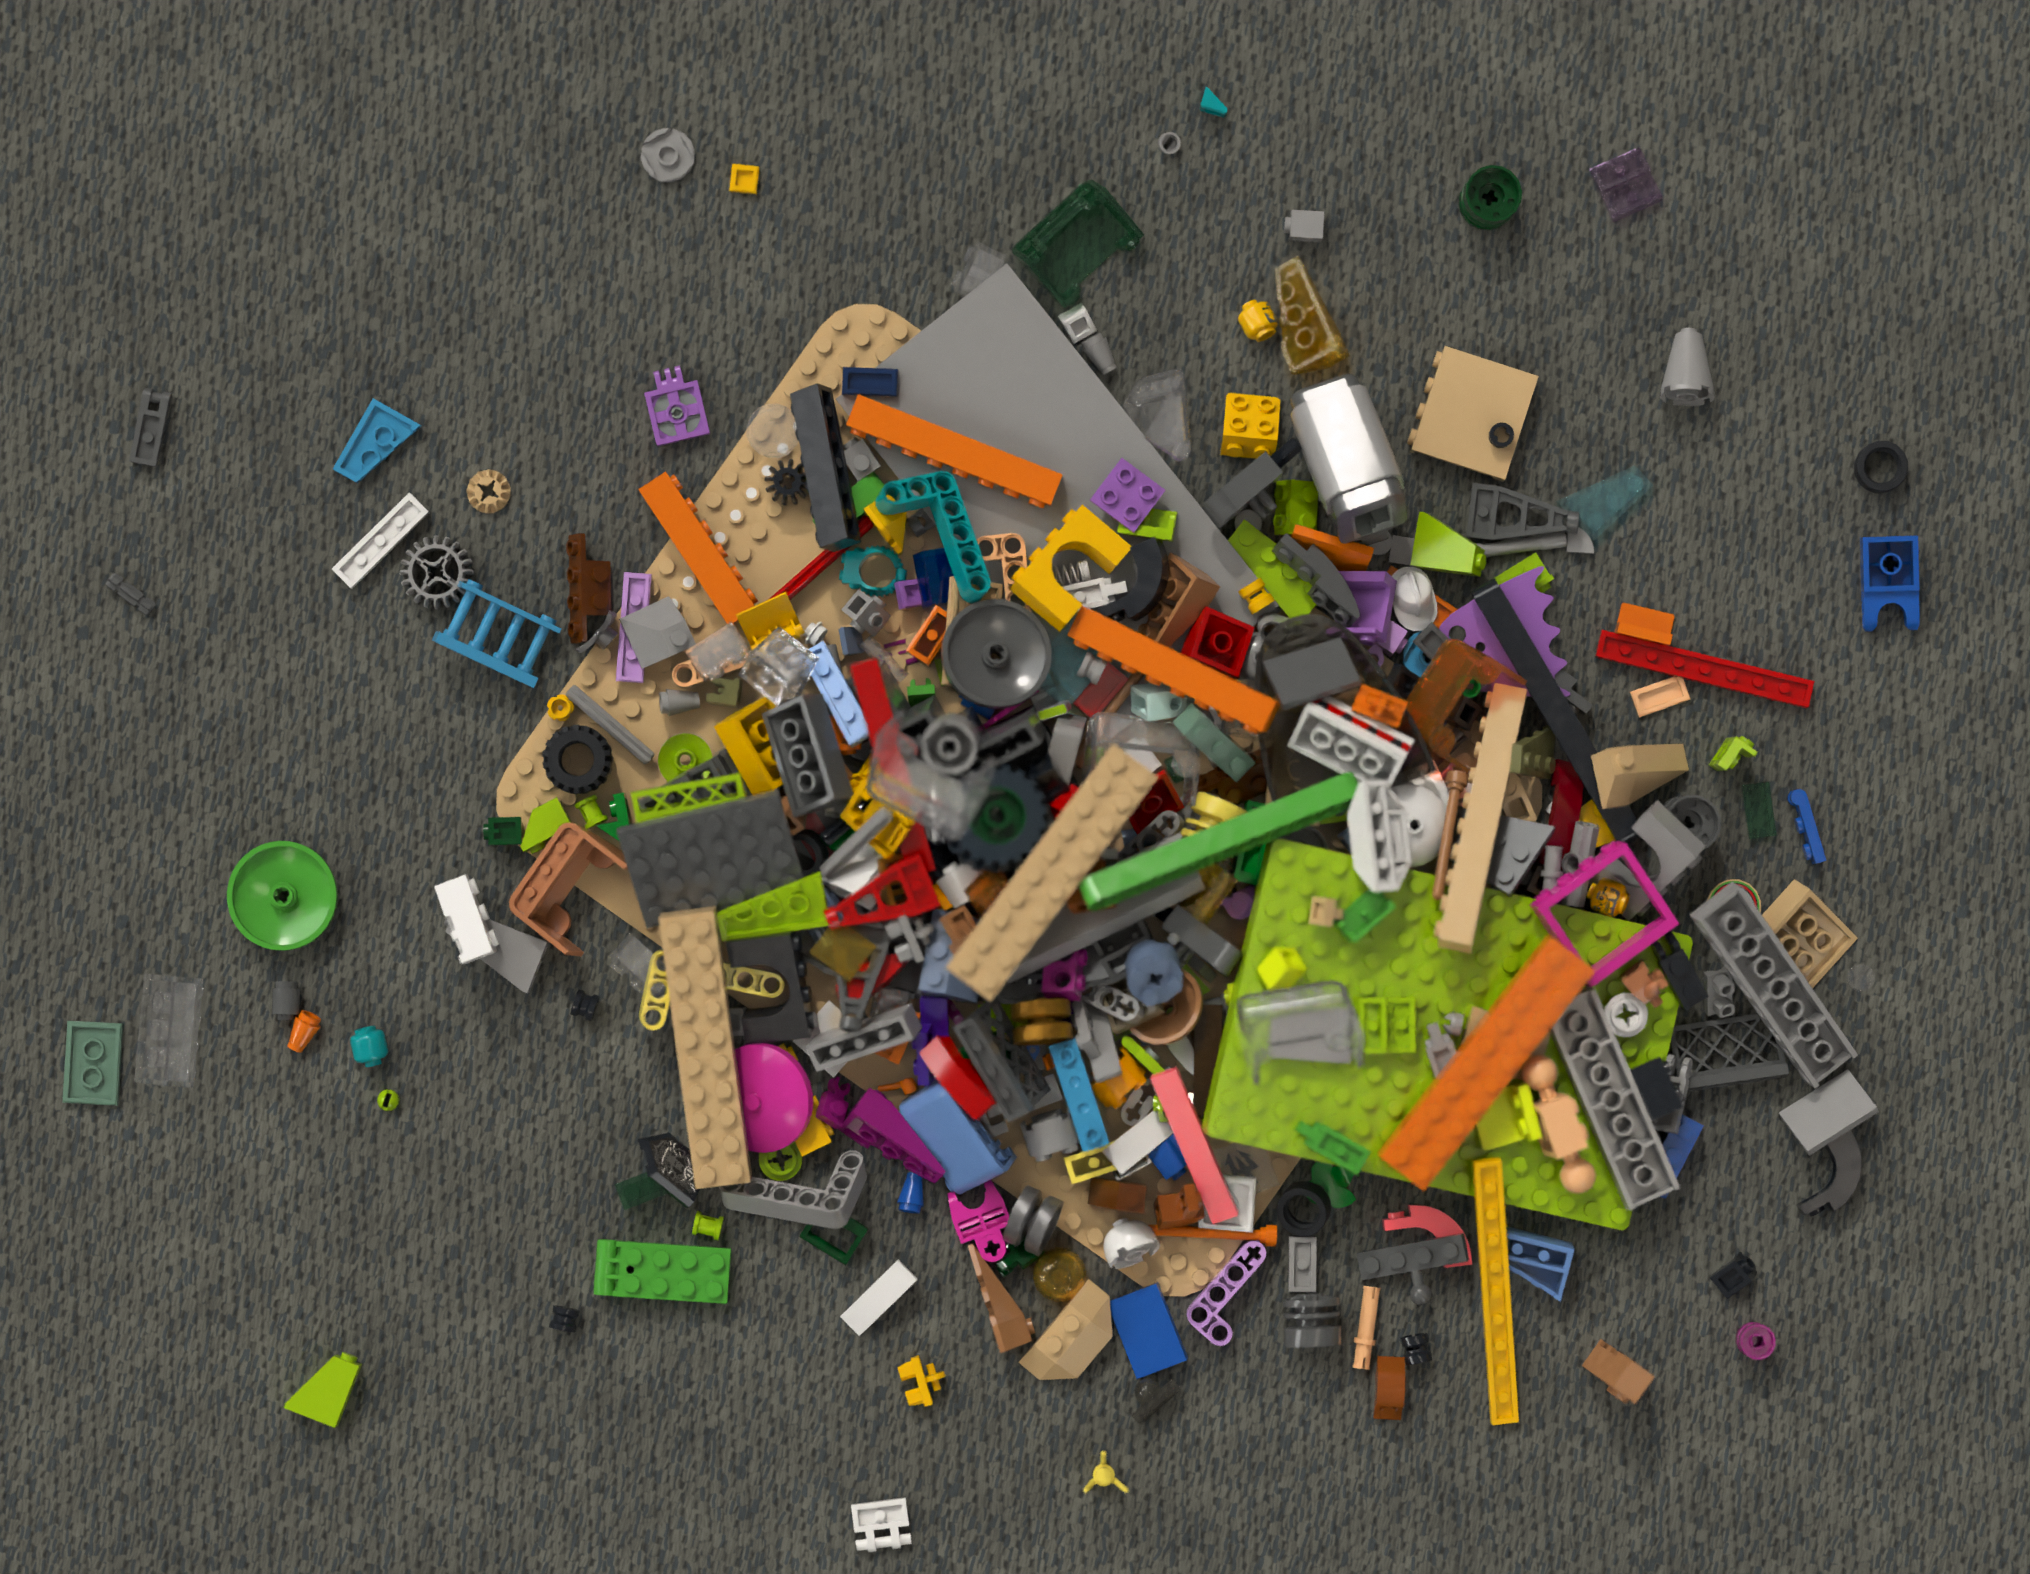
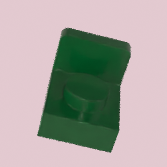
M488 817V824L483 825L484 840H488L490 846L521 845L522 817Z

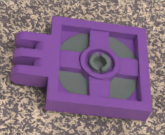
M680 365L675 366L676 378H672L670 368L664 369L666 380L661 381L659 370L654 371L657 390L645 392L644 394L657 447L709 435L710 430L698 381L684 383Z

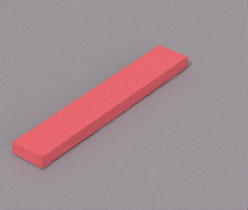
M1174 1067L1151 1075L1152 1084L1198 1192H1200L1201 1199L1212 1224L1238 1216V1209L1208 1138L1202 1131V1124L1178 1068Z

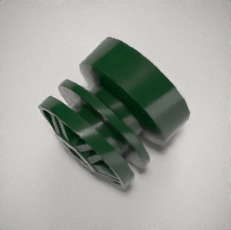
M1488 165L1479 168L1470 176L1459 194L1458 205L1462 217L1469 225L1479 230L1490 231L1500 228L1509 221L1521 203L1522 189L1520 182L1512 171L1503 166ZM1486 195L1491 196L1492 203L1490 206L1486 205V200L1484 199Z

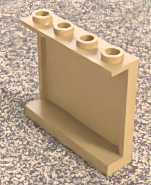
M1445 346L1442 352H1436L1432 367L1437 369L1434 378L1428 377L1424 393L1428 394L1426 403H1420L1415 418L1420 419L1417 430L1411 429L1407 444L1412 445L1410 452L1421 453L1491 476L1493 479L1503 482L1506 479L1539 376ZM1500 422L1509 424L1514 431V439L1504 448L1493 446L1488 438L1490 429ZM1497 428L1494 431V435L1498 437V442L1504 443L1509 439V435L1505 434L1504 428Z

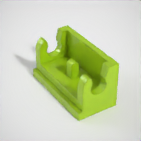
M1152 508L1134 533L1121 523L1118 525L1117 533L1149 539L1156 537L1163 541L1173 542L1178 512Z

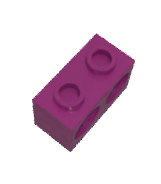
M1082 948L1072 953L1071 958L1067 961H1062L1061 958L1044 966L1042 993L1047 999L1081 1001V991H1085L1086 979L1085 975H1083V965H1087L1088 961L1086 949ZM1064 980H1070L1067 986L1060 987Z

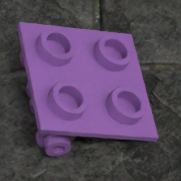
M1121 458L1091 497L1090 501L1134 533L1158 502L1165 489Z

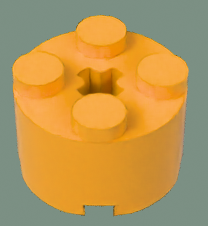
M1124 1046L1118 1048L1122 1052L1118 1055L1122 1074L1097 1083L1095 1078L1090 1081L1093 1094L1106 1108L1112 1106L1114 1109H1117L1126 1101L1125 1094L1132 1088L1136 1091L1147 1081L1144 1076L1146 1073L1145 1068Z

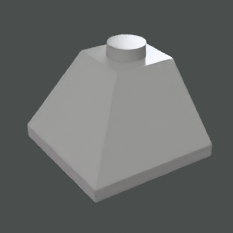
M669 596L619 619L642 669L696 645L685 619Z

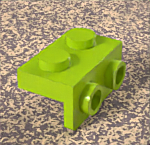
M1293 479L1277 481L1274 492L1275 504L1277 505L1273 518L1274 534L1279 536L1286 533L1292 535L1295 525L1317 530L1318 491L1314 482Z

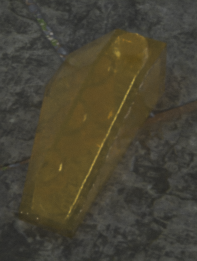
M1296 256L1275 268L1277 300L1280 304L1281 316L1279 317V326L1282 328L1283 340L1281 342V351L1291 374L1297 375L1328 369L1349 357L1350 354L1301 258Z

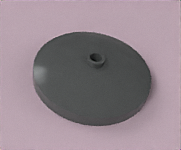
M1003 599L982 600L964 608L949 624L941 646V662L951 686L969 702L985 708L1003 709L1025 702L1041 687L1051 665V644L1043 624L1027 608ZM991 654H996V655L998 656L999 660H998V659L993 660V659L990 657Z

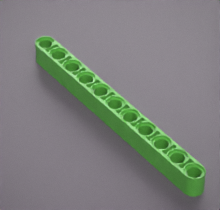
M1343 773L1092 874L1081 880L1078 887L1089 910H1101L1346 811L1350 807L1359 783L1354 773Z

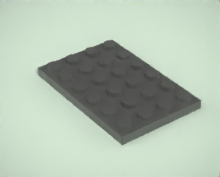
M778 790L617 828L618 839L646 928L659 926V916L661 913L716 906V911L718 912L804 878Z

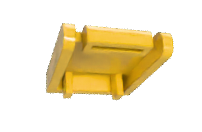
M871 774L863 779L840 817L857 831L881 807L890 809L893 819L869 842L885 859H890L912 828L917 817ZM874 797L865 812L858 807L863 798L867 801Z

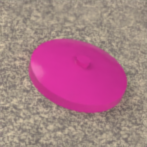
M766 1043L741 1046L735 1049L748 1149L749 1151L759 1153L778 1151L795 1142L803 1134L810 1122L813 1110V1093L810 1081L800 1063L785 1050Z

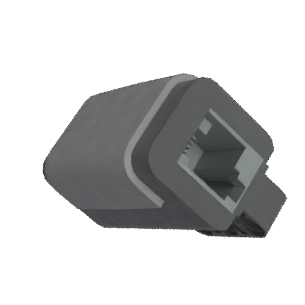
M1343 374L1296 391L1291 397L1292 427L1301 445L1303 456L1327 515L1330 514L1339 540L1344 544L1359 540L1360 544L1367 546L1387 540L1388 530L1403 524L1407 520L1406 501L1402 490L1404 489V483L1367 388L1360 385L1355 375Z

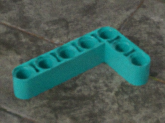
M939 471L886 483L875 500L878 511L885 515H892L930 506L962 599L971 604L979 602L990 589L991 580L954 476L949 472ZM936 484L944 487L945 491L940 490ZM911 490L917 491L920 496L914 495ZM886 495L892 496L895 502L890 501ZM945 509L950 510L954 514V516H951L948 513H946ZM953 534L959 535L963 541L956 539ZM962 559L968 560L971 566L966 565ZM971 584L977 585L980 591L972 588Z

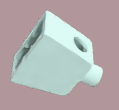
M1152 683L1130 685L1131 712L1146 721L1178 717L1191 702L1194 703L1195 701L1194 698L1188 695L1181 698L1169 692L1171 687L1164 683H1161L1160 686Z

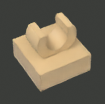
M1312 896L1309 924L1333 927L1334 919L1343 920L1344 909L1335 908L1336 899Z

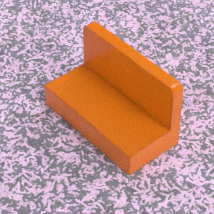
M1622 603L1615 633L1670 646L1673 636L1671 630L1675 616L1670 613Z

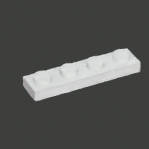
M409 492L332 570L353 589L430 512Z

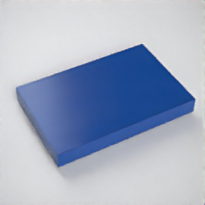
M1158 1282L1110 1300L1113 1321L1137 1379L1188 1360Z

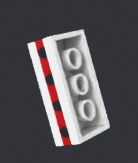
M1331 696L1308 702L1287 746L1340 774L1354 773L1358 783L1360 781L1386 780L1389 788H1391L1415 740L1379 721L1351 711L1352 707Z

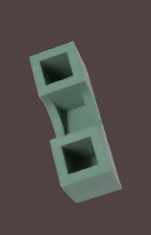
M1192 702L1173 721L1187 739L1234 781L1237 782L1256 763L1228 734H1224Z

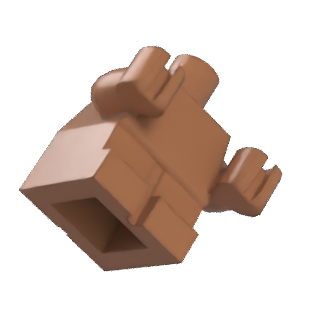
M1641 959L1622 973L1620 977L1632 995L1644 1004L1650 1002L1656 1008L1663 1003L1659 996V988H1666L1668 982L1658 968L1649 974L1648 972L1650 971L1647 965Z

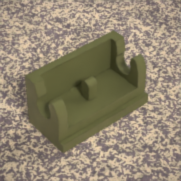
M735 678L734 680L713 679L712 683L715 686L724 688H718V692L721 694L707 693L706 701L713 705L739 709L743 681L740 678Z

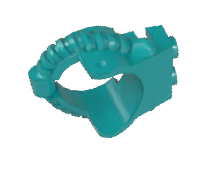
M872 545L870 548L866 547L865 550L856 547L853 551L846 550V553H842L841 563H844V570H840L839 580H842V584H848L851 589H861L862 592H865L866 595L869 594L870 597L873 595L884 597V595L889 596L890 593H894V583L906 581L907 570L903 569L902 566L904 565L901 563V558H898L895 551H891L888 547H880V545L874 547ZM874 555L888 557L896 569L895 579L883 588L866 585L861 576V568L868 557Z

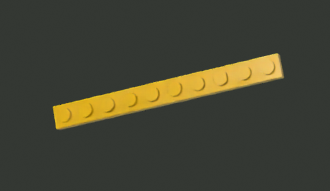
M1500 1157L1472 1160L1490 1423L1492 1425L1518 1423L1519 1414L1502 1160Z

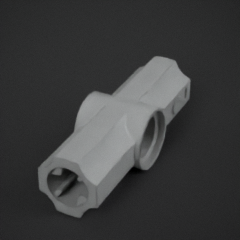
M1576 821L1570 852L1562 859V869L1565 874L1569 872L1572 874L1580 868L1578 865L1586 858L1596 857L1594 853L1599 825ZM1589 880L1561 899V903L1568 906L1584 907Z

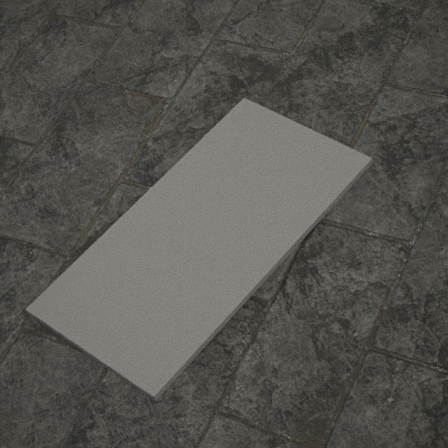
M1007 263L875 367L898 369L897 397H864L1063 474L1051 506L1045 505L1044 509L1029 504L1030 498L1019 495L1018 499L1003 494L1004 488L994 485L993 489L982 486L977 483L979 478L968 475L967 479L952 474L953 468L943 465L942 469L931 466L926 463L928 458L917 455L916 459L901 454L902 448L892 445L891 449L876 444L877 438L866 435L868 441L899 480L939 471L951 473L957 482L976 540L987 535L1008 533L1020 535L1025 542L1028 567L1031 564V561L1028 559L1038 547L1043 550L1048 544L1045 539L1055 527L1060 530L1065 525L1062 519L1071 509L1077 511L1082 504L1117 533L1119 522L1092 503L1090 499L1119 460L1123 458L1165 489V492L1153 509L1178 512L1173 542L1162 540L1167 556L1170 552L1176 554L1208 574L1220 586L1208 607L1254 626L1261 615L1272 612L1279 606L1274 601L1253 615L1248 609V602L1246 599L1241 598L1238 591L1257 580L1256 575ZM841 394L836 398L837 402L849 416L857 395ZM936 484L940 490L945 491L944 487ZM911 490L914 495L920 496L917 491ZM930 506L923 508L926 514L936 525ZM945 509L946 513H948L951 516H954V514L950 510ZM953 534L956 539L963 541L959 535ZM1118 534L1131 546L1149 539ZM1012 538L1005 543L1006 551L1011 554L1017 553L1021 548V544L1017 539ZM983 541L979 544L982 556L992 554L994 547L990 542ZM1064 550L1053 556L1052 572L1054 578L1055 566L1058 567L1062 578V564H1064L1070 579L1069 563H1072L1077 576L1076 562L1086 559L1091 580L1111 578L1112 584L1126 581L1128 592L1114 595L1115 600L1126 596L1133 589L1137 580V565L1131 550L1110 574L1087 555L1076 550ZM963 559L967 565L971 566L968 560ZM1002 560L984 561L991 582L1003 584L1002 599L1006 600ZM1012 566L1009 568L1008 577L1011 579L1020 567ZM1079 569V578H1080L1079 583H1080V582H1083V581H1082V577H1081L1080 569ZM1064 571V576H1065V585H1064V586L1071 585V584H1069V582H1068V580H1067V577H1066V574H1065V571ZM1072 571V584H1076L1077 582ZM1057 574L1058 584L1062 587L1063 585L1061 584L1059 576ZM1260 590L1259 592L1255 593L1249 598L1252 599L1256 597L1257 595L1262 593V591ZM1015 594L1010 598V601L1024 606L1026 604ZM1031 608L1032 613L1043 624L1050 640L1052 651L1050 670L1074 700H1076L1091 682L1087 677L1080 678L1076 676L1086 653L1091 652L1095 658H1102L1097 656V650L1091 647L1088 650H1084L1072 644L1074 639L1067 636L1078 612L1059 632ZM1125 614L1126 618L1119 623L1137 631L1139 625L1147 624L1149 617L1146 615L1138 621L1128 619L1127 614ZM1194 623L1170 648L1181 653L1185 638ZM1114 658L1110 662L1127 678L1132 674L1121 668L1122 662ZM1144 674L1138 684H1150V682L1145 680L1146 674ZM1130 695L1101 733L1107 741L1111 740L1139 717L1131 712ZM1105 709L1100 713V715L1095 719V721L1090 719L1093 722V724L1096 723V721L1099 719V717L1102 715Z

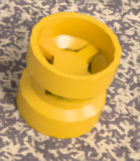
M1261 577L1238 591L1241 598L1246 599L1248 602V609L1252 615L1275 601L1272 594L1267 593L1265 590V583ZM1260 590L1262 591V593H1260L1256 597L1252 599L1249 598L1255 593L1259 592Z

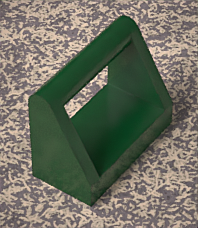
M849 1218V1221L843 1227L857 1235V1238L847 1254L811 1232L812 1225L810 1224L805 1226L799 1237L846 1266L869 1228L853 1218Z

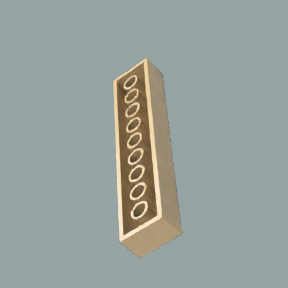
M1113 743L945 969L990 1002L1158 776Z
M716 906L661 913L659 925L695 1189L751 1182L752 1171Z

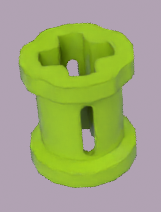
M592 795L574 805L576 809L580 810L586 822L585 828L587 830L608 820L607 815L602 814L596 802L598 799L596 795Z
M697 1211L692 1235L697 1233L712 1236L714 1240L719 1241L724 1217H710L702 1215V1212Z

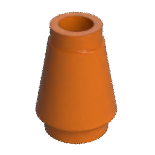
M301 1010L300 1014L295 1016L287 1046L296 1052L302 1053L320 1029L319 1023L321 1018L309 1011Z

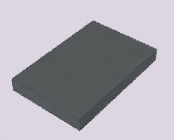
M1341 637L1263 661V668L1282 710L1361 686V680Z

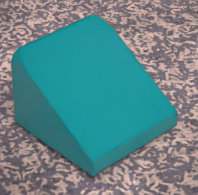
M1208 87L1205 88L1200 110L1222 118L1226 117L1228 110L1226 106Z

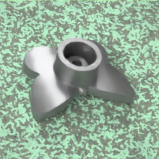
M609 611L600 629L596 630L589 641L575 650L581 653L594 643L604 650L618 634L610 627L615 621L617 614L614 611Z

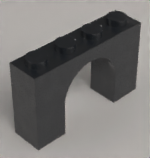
M796 931L727 940L726 946L731 968L754 965L773 967L785 977L790 990L789 999L780 1005L746 1009L741 1018L746 1045L810 1038L814 1028L817 1027V1016L815 1011L811 1012L812 990L810 986H806L807 964L805 960H801V935H797Z

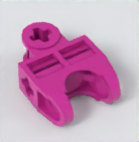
M992 1180L984 1183L986 1192H984L985 1200L976 1209L966 1208L961 1201H958L955 1191L947 1193L951 1218L961 1244L974 1239L978 1251L984 1260L989 1262L1000 1260L1006 1252V1243L1003 1240L1000 1229L1006 1227L1010 1215L1002 1196ZM1004 1213V1216L998 1217L988 1222H984V1220ZM978 1222L981 1223L978 1226L967 1229L965 1231H961V1229L966 1228ZM989 1240H992L994 1244H1000V1248L997 1249V1255L995 1256L991 1252L986 1253L985 1251Z

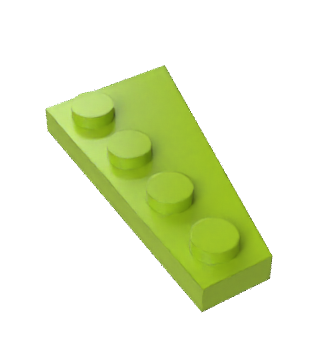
M1244 519L1228 542L1258 579L1262 578L1265 588L1272 594L1275 601L1279 604V608L1287 617L1303 623L1316 606L1312 597L1307 594L1313 586L1309 582L1303 581L1288 564L1282 563L1276 554L1272 552L1276 543Z
M821 871L719 911L717 913V920L722 941L829 926L823 910L828 908Z

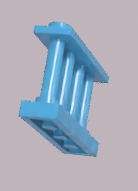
M468 579L467 583L459 581L457 586L466 590L448 630L445 629L443 633L436 631L431 641L534 688L538 678L532 675L534 671L532 667L549 631L560 633L562 628L555 626L557 620L544 614L538 618L481 591L483 585ZM477 595L491 603L473 641L470 640L467 645L458 641L460 637L458 632ZM500 607H503L515 613L498 652H494L493 656H490L483 652L485 648L483 643ZM526 618L540 626L522 664L519 663L516 668L507 664L509 661L507 656Z
M1073 1038L1048 1046L1083 1152L1110 1144L1076 1039Z

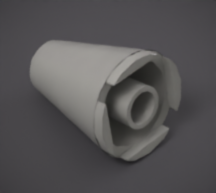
M1683 328L1681 332L1675 334L1660 389V399L1663 402H1666V398L1673 400V405L1700 406L1704 405L1705 399L1709 398L1710 402H1712L1715 398L1703 336L1694 328Z

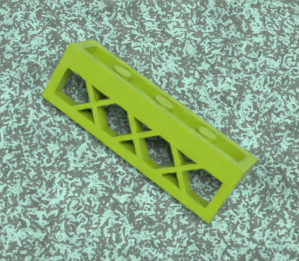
M741 773L633 791L631 792L636 823L744 798L747 797V794L743 788ZM736 781L737 793L724 795L718 791L724 782ZM713 784H719V785L716 787V789L713 788L712 786H710V785H713ZM701 786L713 792L708 798L695 799L691 796L696 787ZM692 788L689 793L684 791V789ZM672 791H677L685 797L683 802L668 804L664 799ZM664 793V795L662 796V798H660V797H658L657 795H655V794ZM650 796L658 803L655 807L640 809L638 797Z

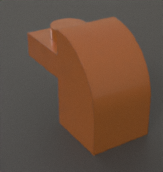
M1195 1184L1183 1185L1179 1193L1159 1195L1153 1203L1158 1230L1190 1225L1205 1218L1200 1192L1195 1190Z
M1377 1356L1374 1419L1401 1420L1405 1398V1357Z

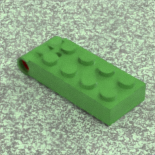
M597 1239L593 1294L727 1304L731 1248ZM628 1266H633V1273L627 1271Z

